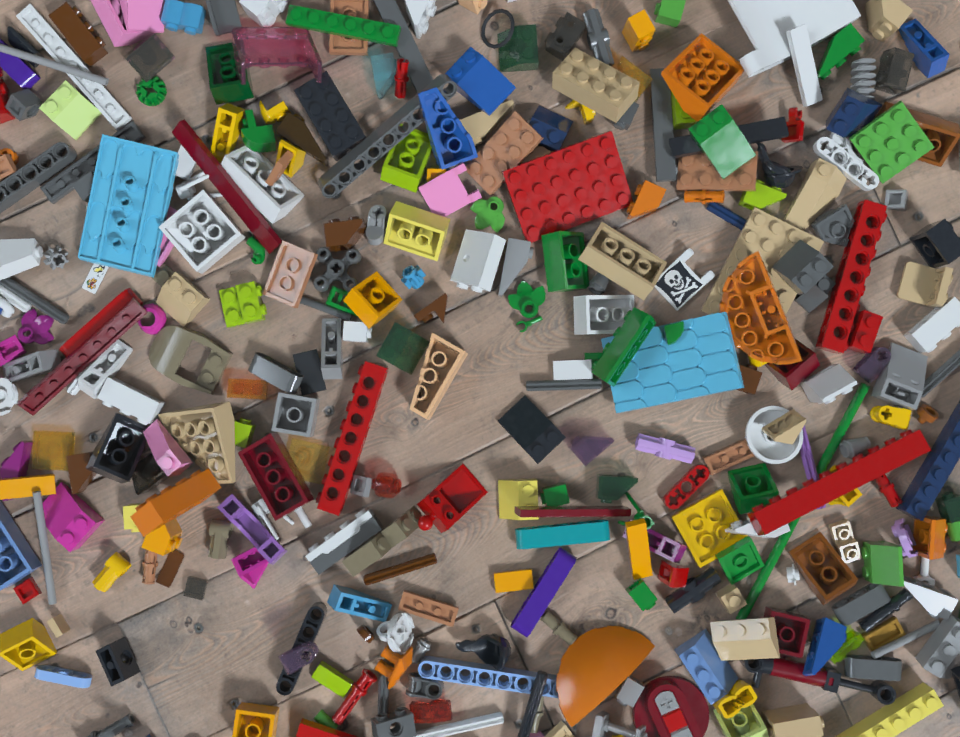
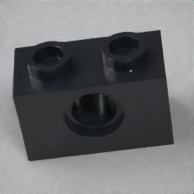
M126 637L96 650V654L111 687L141 672Z

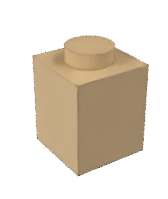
M729 584L715 592L724 609L730 614L747 605L735 585Z

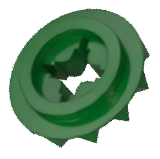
M148 75L146 78H141L139 84H136L137 97L144 105L157 106L164 101L167 88L165 83L157 76ZM153 86V89L157 93L151 92L149 94V92H147L145 88H151Z

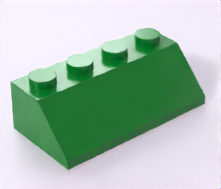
M635 307L632 311L629 310L624 317V324L615 330L613 334L614 339L611 343L608 342L602 351L604 354L592 365L593 370L591 373L613 387L657 323L651 315Z

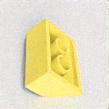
M396 201L389 213L383 244L438 261L447 235L450 219Z

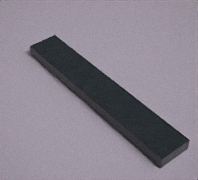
M785 116L737 125L749 144L785 138L789 135ZM691 135L669 138L673 159L703 153Z

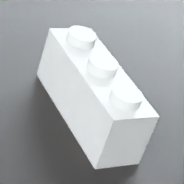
M956 297L947 298L943 306L935 307L903 336L918 353L933 351L940 340H944L952 334L950 331L955 327H960V302Z
M107 377L97 397L103 401V405L110 408L116 407L120 409L119 412L129 417L133 415L137 417L138 422L144 425L153 423L158 419V414L161 413L165 402L115 377Z

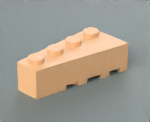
M432 333L410 410L430 420L468 353Z

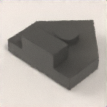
M842 204L836 209H830L816 218V221L811 225L819 239L827 243L847 247L851 228H853L855 220L847 204Z

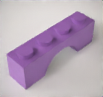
M231 494L217 507L250 540L258 552L270 564L274 565L287 552L280 542L274 538L234 494Z

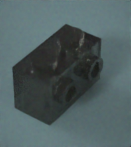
M567 12L564 17L561 16L555 25L557 28L554 33L550 32L545 39V50L563 61L585 32L587 24Z
M896 47L883 51L880 57L879 70L875 77L876 84L874 89L891 95L905 92L914 53Z

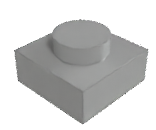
M354 475L350 493L369 497L373 478Z

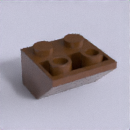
M359 216L349 217L347 221H340V219L328 220L329 223H323L326 247L331 252L347 251L353 248L365 233L367 224Z

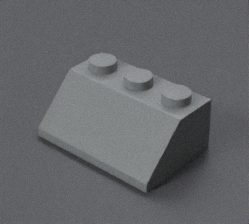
M952 613L948 620H942L915 657L925 670L939 678L950 679L952 677L951 669L960 665V618Z

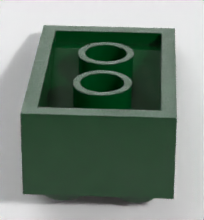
M243 40L205 47L209 86L216 105L254 98Z

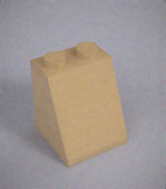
M807 703L762 711L763 722L769 737L823 736L824 720Z

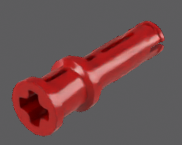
M364 668L358 681L352 684L351 692L332 716V720L335 723L342 725L358 700L366 695L371 684L377 681V676L372 671Z

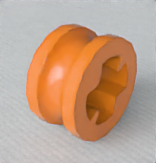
M8 148L1 149L0 156L4 154L11 155L16 166L19 161L18 154Z

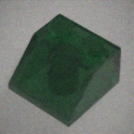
M536 24L515 26L513 35L508 43L498 48L500 72L538 69ZM510 29L497 34L498 44L506 39Z
M395 322L376 356L412 375L430 341Z

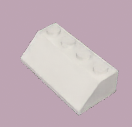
M243 146L225 155L223 158L222 167L255 208L272 224L285 217L305 196L283 174L270 187L265 181L273 170L274 165L262 153L254 152Z

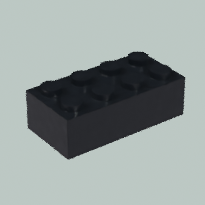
M327 71L294 89L295 94L335 161L343 158L366 138Z

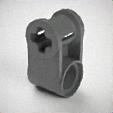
M415 672L408 674L410 680L406 695L436 700L442 695L443 681L423 678L419 673ZM437 685L439 687V691H432L430 689V686Z

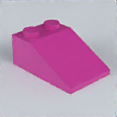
M63 482L56 487V494L49 495L43 502L46 527L53 537L69 552L79 549L104 521L78 495L72 494L71 489Z

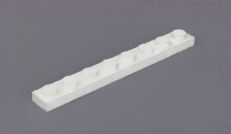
M29 4L16 15L56 62L92 73L34 6ZM66 73L117 131L133 119L102 84Z

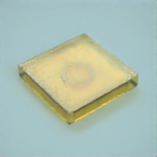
M34 431L32 469L68 471L66 456L74 455L75 432Z
M292 438L289 454L304 481L317 484L322 483L330 447Z

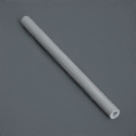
M0 44V52L105 86L109 83V79Z
M35 491L32 494L49 605L57 603L42 496L41 491Z

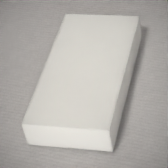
M591 359L553 361L554 380L593 379Z

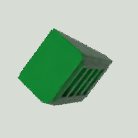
M332 286L325 304L357 316L351 309L347 308L348 305L345 302L343 306L340 305L343 295L347 296L348 292ZM337 292L339 293L336 303H333V298Z

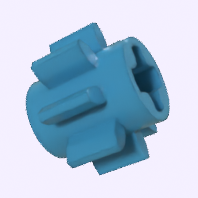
M418 265L416 267L408 266L402 272L403 278L401 281L408 289L411 287L418 289L424 284L425 280L423 277L426 274Z

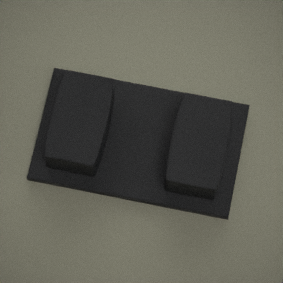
M317 349L293 354L296 371L304 376L300 384L302 396L327 390L322 376Z

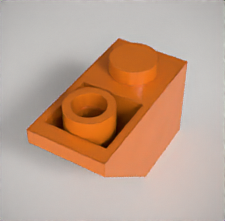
M647 180L642 185L638 184L634 193L637 197L634 202H630L626 211L629 213L627 219L631 220L655 211L659 207L666 189Z

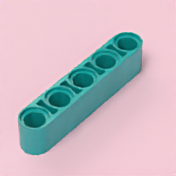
M592 520L515 529L517 549H532L610 540L609 521Z

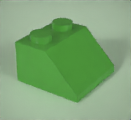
M888 541L863 542L861 555L864 559L862 574L865 580L872 584L904 586L902 546Z

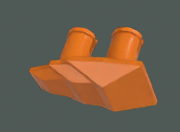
M387 645L381 653V657L395 665V668H393L381 659L375 667V671L388 678V689L392 688L399 681L400 677L412 663L413 647H409L401 655L398 652H393L389 645Z

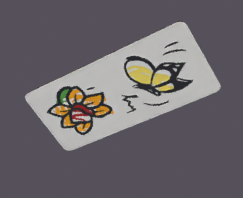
M94 263L82 288L96 294L109 267Z

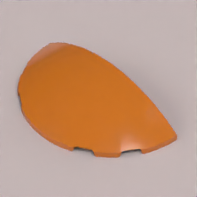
M759 251L743 259L733 273L728 276L722 289L720 313L727 312L734 345L748 354L749 357L760 362L777 365L800 362L802 358L791 327Z
M620 626L595 628L580 635L564 652L559 672L556 675L559 707L568 724L573 727L606 699L648 656L655 647L654 644L640 633Z

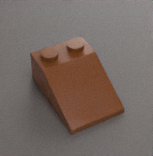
M821 532L788 552L808 586L823 606L855 586L858 581L855 574Z

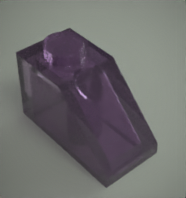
M578 435L570 442L571 446L569 449L584 466H587L610 446L614 440L611 437L586 435L580 437Z

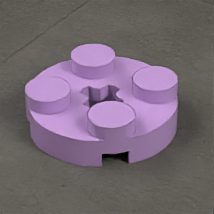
M904 518L895 520V524L891 526L895 538L898 537L901 545L899 546H902V556H908L909 558L918 556V550H913L916 542L909 525L903 524L905 522Z

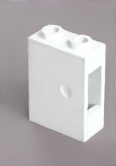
M466 229L450 281L457 283L456 287L468 290V287H471L472 291L482 293V290L490 292L506 240L496 234Z

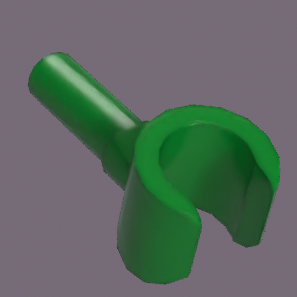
M539 316L526 322L519 321L516 325L524 323L525 329L519 332H525L529 326L543 319Z

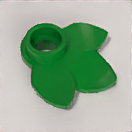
M521 281L517 288V294L508 295L509 304L513 309L519 310L522 316L532 318L538 313V306L545 301V289L543 286H540L533 290L527 282ZM527 305L532 306L533 310L531 312L525 310Z

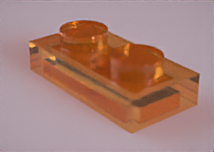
M228 378L227 398L267 399V381Z

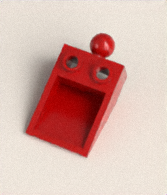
M461 464L416 504L425 514L418 519V527L423 531H428L434 524L443 533L451 528L488 492L468 468Z

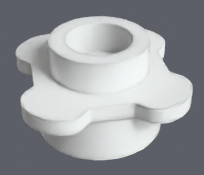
M792 564V567H786L788 583L796 585V580H800L799 569H794V564Z

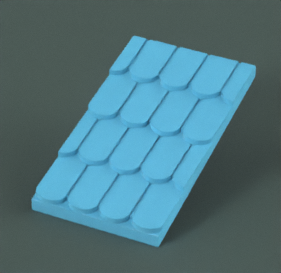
M102 134L78 253L80 260L154 278L164 234L159 226L166 221L179 163L178 152Z
M727 312L683 320L684 331L678 341L672 345H668L665 325L653 327L615 386H611L616 413L744 388ZM614 336L601 339L603 349L608 342H612Z

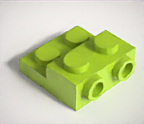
M252 281L219 290L227 328L266 320L267 309L261 300L263 291L261 285H258L257 282Z

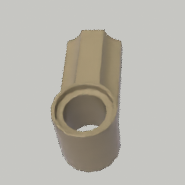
M212 519L209 527L211 540L208 557L213 559L226 558L228 541L233 531V523L231 521Z

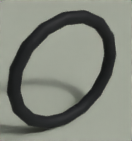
M494 10L485 18L481 28V37L488 47L493 49L500 48L511 39L515 21L508 10ZM504 13L511 22L509 34L501 43L491 44L485 36L487 22L495 14Z

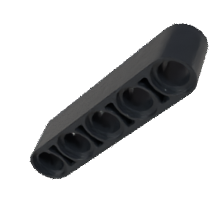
M322 602L314 603L305 616L276 684V690L280 695H289L299 680L327 614V607ZM313 609H319L322 616H315ZM305 627L313 628L314 634H308ZM298 645H304L306 652L299 651ZM290 663H296L299 669H292ZM282 681H288L291 687H285Z

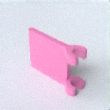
M464 162L418 187L432 213L446 217L482 197L478 189L468 194L458 174L467 170Z

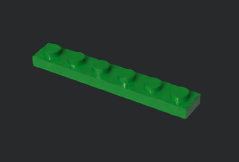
M291 4L289 5L285 22L287 26L394 47H397L401 31L400 25Z

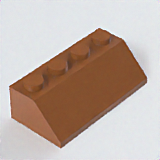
M885 101L876 118L895 104ZM907 108L934 146L932 150L917 160L941 167L960 138L959 124Z

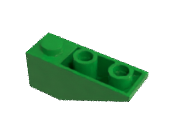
M851 23L829 41L817 69L818 79L824 80L832 73L830 69L834 66L839 68L847 61L845 59L846 56L849 54L853 56L861 50L860 45L865 40Z

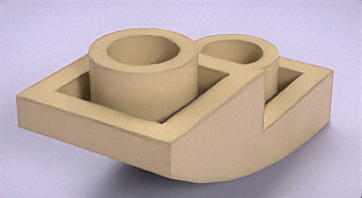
M844 519L829 524L836 550L843 561L849 563L861 559L858 541L854 539L850 521Z

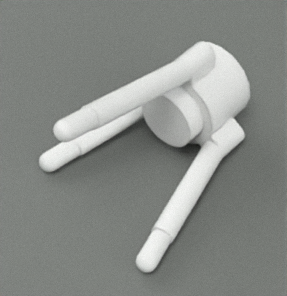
M202 171L191 177L189 181L186 180L176 185L179 197L182 200L187 198L190 201L196 196L193 194L196 193L194 185L209 178V175H205ZM221 193L210 194L212 198L222 197Z
M262 498L251 506L254 510L253 513L264 526L265 521L274 538L278 540L279 537L266 516L270 511ZM288 516L283 517L291 525L294 524V521Z

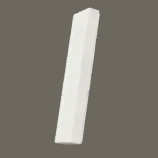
M803 24L787 30L786 33L803 107H807L823 99L807 26Z

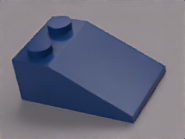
M472 47L445 73L456 83L458 93L489 116L515 90V86Z

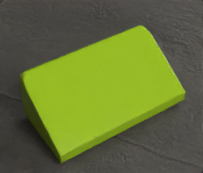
M324 661L320 662L311 678L344 698L354 682Z

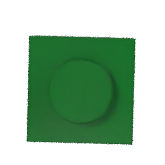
M565 483L542 488L543 493H540L542 505L560 506L570 503Z
M641 578L625 589L642 611L645 609L650 610L656 604L655 601L658 600Z

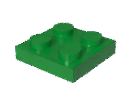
M749 535L715 555L731 585L765 566Z

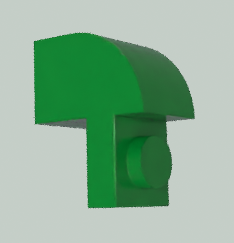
M245 110V118H242L243 129H241V137L245 146L259 153L276 151V140L272 125L256 127L253 110Z

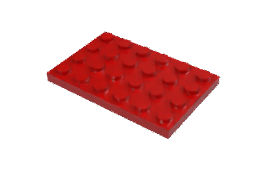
M611 130L501 171L524 239L531 243L542 239L541 235L570 229L626 208L630 205L631 201L633 202Z

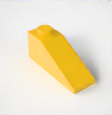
M229 103L218 108L210 150L220 164L225 155L234 151L243 125L242 118H244L246 110Z

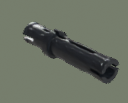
M903 588L898 594L890 598L891 600L887 604L876 609L858 624L868 633L895 611L898 612L900 607L911 600L913 596L908 590Z

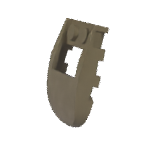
M170 325L161 329L156 335L150 348L149 360L157 371L174 382L213 395L233 353L225 351L217 342L212 341L199 331H193L179 325ZM192 340L212 349L196 383L176 374Z

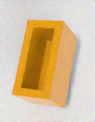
M644 9L627 18L622 34L632 52L636 50L642 51L649 46V42L652 40L656 29Z

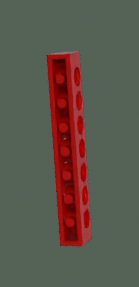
M866 199L857 204L853 217L855 221L848 237L849 242L843 251L835 278L836 285L832 288L815 348L835 354H842L848 349L849 334L855 326V322H853L854 317L860 309L859 300L866 288L864 283L871 272V267L869 266L871 260L876 255V243L882 235L880 229L882 223L887 218L886 205ZM867 219L871 221V227L866 224ZM861 237L866 240L865 246L861 243ZM856 255H858L861 259L860 264H858L855 260ZM851 273L855 275V282H852L850 279ZM846 291L850 294L849 301L844 296ZM840 310H843L845 313L844 319L839 316ZM835 328L839 330L838 337L834 335Z
M367 361L360 365L358 370L360 378L358 383H354L352 389L354 396L352 401L349 400L346 407L348 415L341 422L340 430H342V433L335 440L334 448H336L334 456H330L328 462L330 469L328 474L325 473L322 480L324 488L322 492L318 493L316 503H318L317 509L338 516L342 513L389 368ZM368 377L374 379V385L371 388L365 386V379ZM362 395L368 398L366 406L359 404V398ZM356 413L362 416L360 424L353 422V416ZM349 432H353L356 435V440L353 443L347 440ZM343 450H346L350 453V459L348 461H345L341 458V452ZM336 469L343 470L344 477L342 479H338L335 476ZM330 487L337 489V497H332L329 494Z

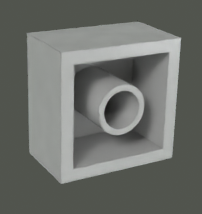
M278 392L271 431L313 437L320 399Z

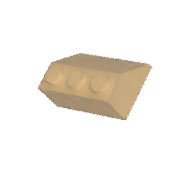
M774 617L710 622L712 642L721 661L780 658Z

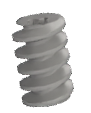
M871 58L855 60L851 63L853 70L851 71L852 78L850 83L852 85L850 89L875 100V96H870V94L876 92V89L870 88V86L875 85L876 81L870 79L875 78L876 74L870 73V71L876 70V66L871 65L876 60Z

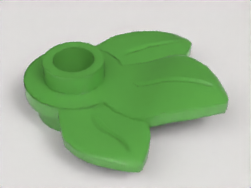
M500 198L479 199L472 204L470 209L477 213L475 217L476 229H484L491 226L496 233L502 229L505 217L502 213L504 203ZM492 203L497 204L496 210L491 208Z

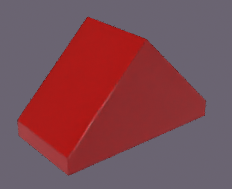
M661 560L657 579L672 588L685 587L689 568Z

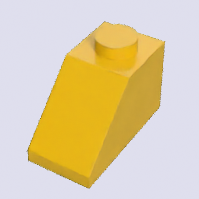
M281 140L279 142L276 163L288 150L293 153V158L283 173L292 178L303 166L306 152L288 141Z

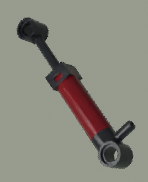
M784 658L755 659L752 664H748L749 659L740 660V663L749 672L754 673L752 687L759 688L762 673L818 686L825 691L834 693L838 692L839 686L867 692L884 705L892 704L896 699L894 688L882 680H875L871 685L842 679V674L836 669L825 666L815 675L804 676L802 674L805 663ZM885 689V693L880 696L881 691Z

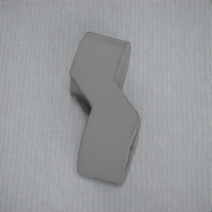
M382 205L373 206L368 214L366 239L373 246L381 244L385 236L387 211Z

